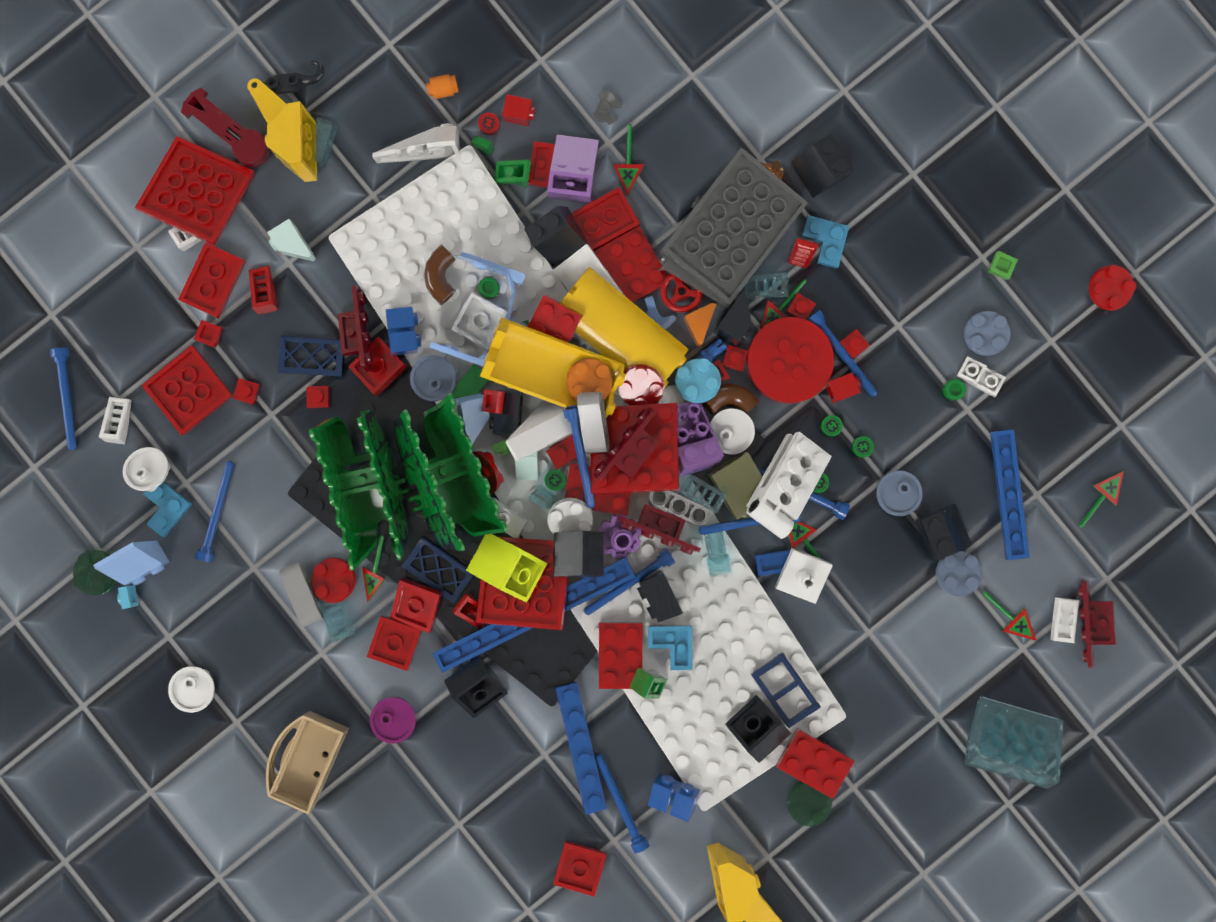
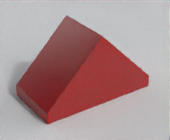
M468 592L452 612L477 628L482 629L486 624L476 623L479 599Z

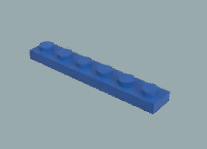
M1014 430L990 432L1005 560L1030 558Z
M572 682L555 687L584 813L588 815L605 810L607 807L577 682Z

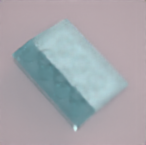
M980 696L966 743L964 764L1048 789L1060 781L1063 720Z

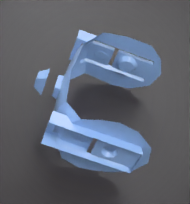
M463 251L461 256L453 255L460 260L472 264L475 268L484 271L488 270L506 277L512 294L506 319L514 321L511 313L517 293L515 284L522 286L525 274ZM521 321V323H520L521 325L526 326V327L528 326V325H526L525 323H523V322ZM431 342L429 346L432 349L483 366L487 354L485 353L477 358L461 353L457 347L449 344L442 346Z

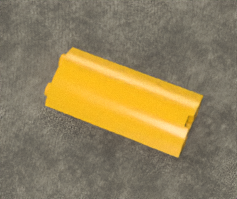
M591 267L587 268L560 302L583 315L575 333L604 357L623 363L624 371L637 364L651 366L661 374L665 388L669 383L667 378L676 367L680 368L687 360L684 357L689 350L686 346Z
M501 317L491 340L489 351L486 354L480 377L565 408L577 405V401L570 396L566 387V377L569 369L573 364L582 359H597L609 368L613 380L611 392L604 400L607 418L615 410L616 403L613 402L614 393L618 386L623 385L626 374L623 373V363Z

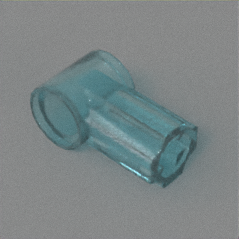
M723 531L705 534L704 540L708 555L706 559L710 577L732 573L730 558L726 553Z

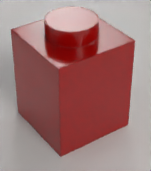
M506 94L502 112L504 122L529 127V122L534 120L536 108L533 107L532 99Z
M853 373L829 381L826 384L832 404L860 393L859 388H861L858 377L854 376Z

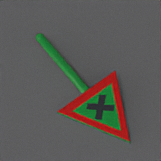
M631 124L628 125L627 164H613L627 196L644 164H631Z
M806 279L800 282L779 308L767 300L760 330L776 319L787 317L781 311L807 282Z
M1124 471L1093 485L1102 495L1079 524L1080 528H1083L1105 497L1117 506Z
M795 522L793 529L789 533L791 548L796 547L803 541L811 553L821 559L806 539L817 530L802 522Z
M383 534L379 538L373 571L362 567L367 602L371 600L386 579L377 574L384 540Z
M986 591L983 592V595L1011 620L1002 630L1003 632L1037 641L1025 608L1014 618Z

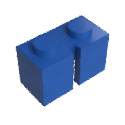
M412 307L386 309L391 356L417 353V347H421L420 334L415 332V326H418L417 312L413 313Z
M660 774L653 783L648 806L666 813L670 804L672 805L670 815L689 822L695 812L700 789L695 788L689 783L677 781L669 775Z

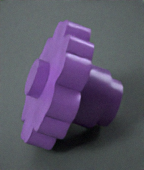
M624 514L612 515L610 521H602L597 530L604 532V554L611 553L614 559L627 557L629 552H636L641 544V540L638 537L641 532L640 530L634 528L633 531H629L620 527L622 523L616 521L617 517L627 518Z

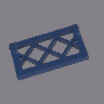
M280 335L278 373L343 377L344 356L341 353L340 339ZM287 342L299 343L291 352L287 350ZM315 343L319 344L320 347L311 354L304 344ZM327 344L337 345V352L332 355L325 346ZM302 347L309 356L302 363H299L293 354ZM323 348L330 358L321 365L314 355ZM289 357L298 365L296 368L286 367V360ZM312 358L319 368L307 369L303 368V365ZM333 359L336 363V370H325L323 367Z
M425 536L419 539L415 548L402 565L404 569L429 587L441 591L442 596L453 604L471 579L475 577V575L466 571L468 567ZM426 545L432 549L434 554L423 555V546ZM440 555L446 559L452 566L440 568L438 556ZM435 556L437 569L425 570L423 558ZM414 559H420L422 571L411 565ZM455 568L460 569L466 574L463 580H457ZM452 569L454 581L443 583L441 570ZM437 571L439 583L426 576V573ZM455 584L456 591L452 594L443 585Z

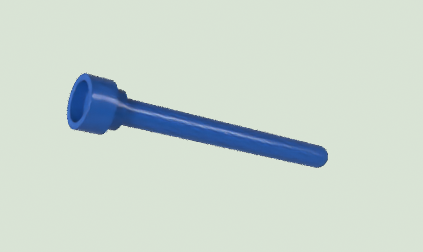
M821 310L817 311L807 320L814 323L826 334L833 349L853 375L858 377L863 388L871 397H875L877 390L825 324L826 320L824 319L825 316Z
M69 348L50 349V354L57 364L67 447L69 450H75L77 445L66 368L67 357H70Z
M577 405L563 408L564 418L571 425L586 504L588 508H594L595 500L594 495L591 493V480L579 425Z
M228 461L225 465L204 543L196 551L195 559L205 562H212L214 554L211 547L235 466L233 461Z
M756 466L763 477L766 470ZM814 492L809 497V500L832 510L835 517L844 520L850 508V505L843 501L835 503Z
M801 516L797 520H793L794 523L800 522ZM750 517L701 526L698 531L701 535L760 525V523Z
M665 548L659 552L660 555L657 556V560L637 572L635 578L615 587L585 607L584 613L591 615L660 567H670L676 563L674 558Z
M597 754L595 761L632 837L631 847L635 854L640 853L650 846L646 837L639 834L604 757L601 754Z

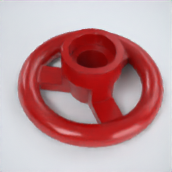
M672 274L667 275L661 284L660 294L662 301L669 309L675 312H689L701 302L703 293L698 290L689 289L682 283V280ZM674 279L676 286L673 289V297L669 300L667 287L670 281ZM684 289L685 294L679 295L678 290ZM689 296L695 298V299L693 300V302L690 303L689 305H686V306H677V305H675V303H676L677 301H678V302H684V301H686Z

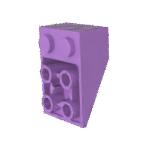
M564 135L556 136L548 182V198L584 203L591 202L599 140Z
M692 402L679 404V477L718 466L724 455L702 404Z

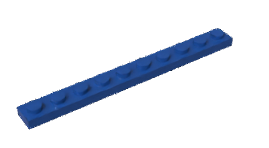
M627 557L605 567L604 576L583 578L567 586L565 612L635 578L636 576ZM491 624L432 654L441 673L532 628Z

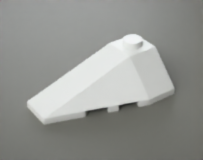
M441 124L440 127H434L372 153V156L376 163L449 158L460 151L459 131L457 126H453V124Z

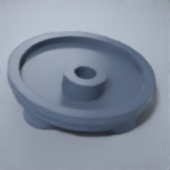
M982 311L973 315L964 328V340L967 346L974 353L982 356H992L1000 353L1008 345L1011 337V330L1007 319L993 311Z
M430 355L423 357L413 366L410 374V383L412 389L420 398L427 401H440L455 388L456 372L452 364L445 358Z
M893 471L886 474L879 481L876 498L885 512L894 516H905L914 512L920 505L922 487L918 479L911 473Z
M959 551L940 559L937 564V581L945 592L953 596L969 595L978 588L981 582L982 572L978 559L967 552Z

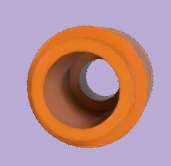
M446 74L429 78L430 82L426 83L428 95H433L434 99L454 96V93H458L455 75L450 76Z

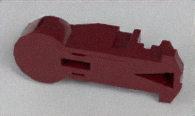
M199 88L191 92L183 102L181 110L185 117L189 119L191 116H194L214 134L231 146L235 157L246 166L257 167L263 165L268 160L270 148L266 146L265 138L261 133L253 129H244L206 99L208 93L204 89Z

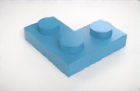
M807 216L802 238L822 243L817 259L818 264L836 269L839 267L849 226Z
M165 481L155 491H145L143 494L160 507L148 521L147 525L163 538L167 537L192 505L190 501Z
M691 625L648 626V649L670 648V670H693Z

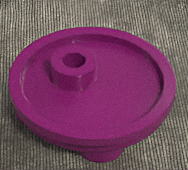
M389 697L381 700L375 705L370 715L372 732L378 739L386 743L393 744L404 741L412 734L416 724L413 707L407 701L398 697Z

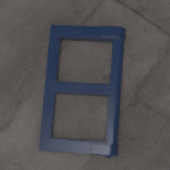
M783 652L751 673L755 682L788 728H791L821 707ZM782 662L794 678V681L772 695L760 676ZM799 686L811 702V705L789 719L777 703V700Z

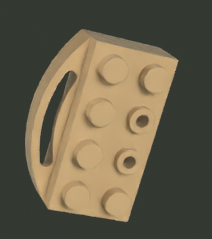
M311 711L288 725L275 741L268 758L266 768L268 797L309 814L315 808L349 728ZM292 728L297 729L296 734L284 750L280 770L276 774L274 767L279 747ZM324 751H327L329 755L326 756Z

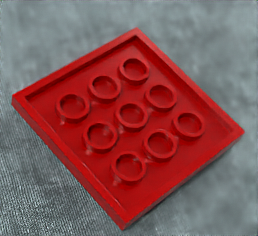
M176 136L135 208L145 215L215 246L255 173L245 166Z
M677 403L615 406L613 414L608 415L606 418L610 444L609 450L616 443L619 444L624 438L622 435L625 430L630 426L633 427L638 421L636 418L643 409L647 410L648 408L654 409L656 414L643 430L659 444L632 478L616 465H613L601 481L597 480L593 476L596 473L594 469L601 461L605 462L609 454L608 452L591 453V493L593 495L679 491Z
M498 537L548 564L527 603L481 579L476 623L563 630L568 577H553L554 541Z

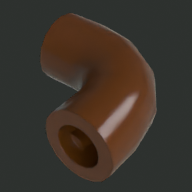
M440 245L431 254L424 270L426 288L439 305L445 304L456 292L445 277L446 270L456 259L443 245Z
M728 383L721 384L718 393L712 399L702 404L712 414L728 404L747 414L760 401L743 386Z

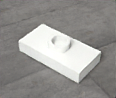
M494 498L499 507L498 515L505 521L508 527L506 533L513 538H519L529 520Z
M1055 597L1050 640L1068 643L1075 642L1079 600Z

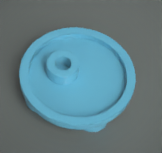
M694 359L686 362L677 370L675 385L678 393L685 400L692 403H703L709 401L718 393L721 386V376L717 367L707 359Z

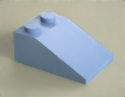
M154 540L132 542L93 566L96 570L123 585L133 584L136 586L146 580L145 576L151 573L155 575L165 569L163 566L170 562L159 542Z

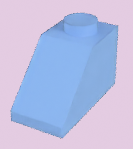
M481 393L455 399L458 414L464 422L463 431L465 435L470 437L472 444L490 418L489 412L482 411L484 395Z

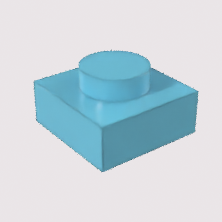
M134 585L118 588L117 599L122 609L139 606Z

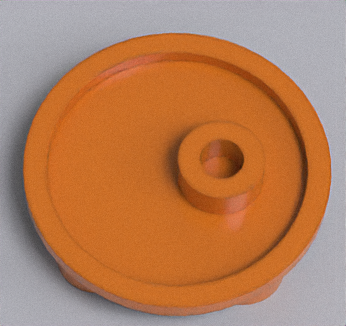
M582 359L573 364L567 373L566 387L570 396L575 401H577L578 393L599 391L602 392L604 401L612 389L613 380L611 372L603 362L597 359Z

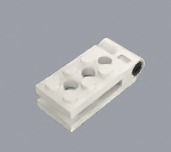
M796 432L794 436L786 434L746 505V513L780 539L785 538L793 529V520L799 518L832 456L801 432Z

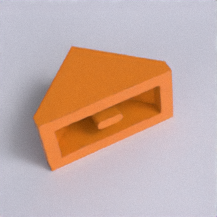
M714 303L684 317V321L698 347L702 346L716 307Z

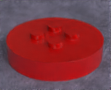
M785 317L768 323L755 335L748 348L746 367L752 384L763 396L777 403L795 404L812 398L826 386L833 371L834 354L828 337L818 326L802 318Z

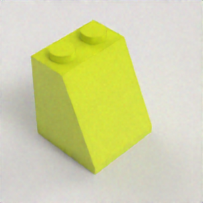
M487 534L481 541L466 571L527 603L548 563L493 534Z

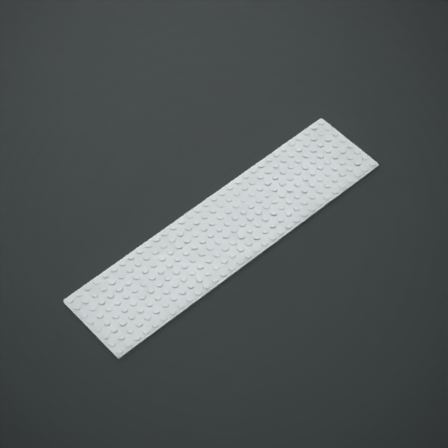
M470 145L461 149L458 154L450 156L329 236L333 247L386 328V309L412 307L413 313L417 312L418 326H415V332L420 334L421 347H417V353L404 354L412 368L423 357L430 355L443 357L455 369V387L473 364L481 370L483 366L429 347L431 342L442 346L445 344L455 346L459 352L477 358L487 353L489 350L457 334L451 328L470 293L474 292L481 296L478 284L483 278L492 277L497 280L500 286L498 296L491 300L487 299L488 301L508 311L512 294L506 277L488 270H480L473 267L472 264L453 256L456 260L446 270L445 277L456 292L445 304L439 305L426 288L424 270L427 260L440 245H443L452 255L461 256L463 251L525 274L522 286L515 284L517 293L511 316L514 317L513 322L518 324L525 320L531 321L543 295L546 294L561 302L568 293L546 258L532 245L524 230L525 226ZM571 339L570 344L579 346V341ZM489 380L480 393L484 395V389L496 391L513 388ZM617 387L613 402L616 403V406H630L621 398ZM523 393L521 425L543 401L542 399ZM455 405L454 409L455 412L458 414L457 406ZM489 412V417L494 416V413ZM488 420L472 444L473 452H490L493 455L494 463L504 477V482L500 484L495 495L500 502L529 520L521 533L524 539L554 541V535L547 523L548 513L557 501L565 498L570 463L578 464L577 458L558 469L566 477V484L561 490L552 491L548 489L544 481L546 474L550 470H557L546 450L561 441L539 451L538 480H517L513 455L510 453L501 457L500 453L494 454L492 445L502 442L510 436L493 434V429H489ZM585 453L587 465L591 466V453ZM689 475L679 477V491L672 492L704 506L709 512V518L703 525H696L686 520L679 540L701 548L700 553L693 552L690 555L681 552L680 547L675 544L669 547L660 543V538L654 536L653 539H649L639 534L638 537L641 540V544L636 552H629L627 556L634 574L657 560V556L660 555L659 552L667 548L676 563L670 567L662 566L647 577L661 570L663 571L683 614L659 623L656 618L651 619L646 609L650 605L647 599L642 600L637 590L640 587L639 582L591 615L584 613L585 607L611 590L572 608L571 611L598 652L599 622L643 623L642 669L654 675H661L668 680L659 699L643 698L633 689H623V691L683 783H689L695 788L700 789L697 804L702 811H707L775 766L797 728L817 738L846 718V714L725 531L705 535L699 533L698 530L701 526L720 522ZM650 492L631 493L629 512L626 517L638 522L644 504L662 511L665 510L654 506L650 502ZM654 492L653 500L656 503L663 502L665 499L664 492ZM682 500L674 501V511H683L685 507ZM696 509L693 512L695 521H701L704 518L703 510ZM592 511L594 522L591 531H597L602 521H610L612 515L619 514ZM611 553L604 554V568L623 558L614 559ZM568 577L567 586L583 578ZM691 625L693 670H670V648L648 649V626ZM782 652L816 701L821 705L818 710L791 728L786 726L751 676V673ZM782 662L760 676L772 695L794 681V678ZM799 686L777 700V703L789 719L811 705V702ZM756 695L792 733L760 763L746 751L725 725L730 718Z

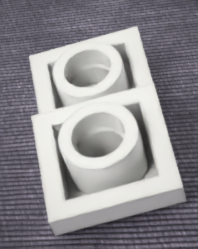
M968 356L957 374L962 380L993 397H996L1006 379L1005 376L988 369L986 365Z

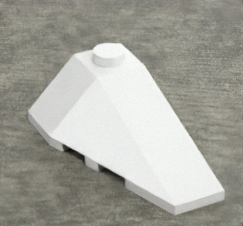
M545 400L541 401L524 423L506 440V444L515 461H519L572 435L570 422L564 418V407Z

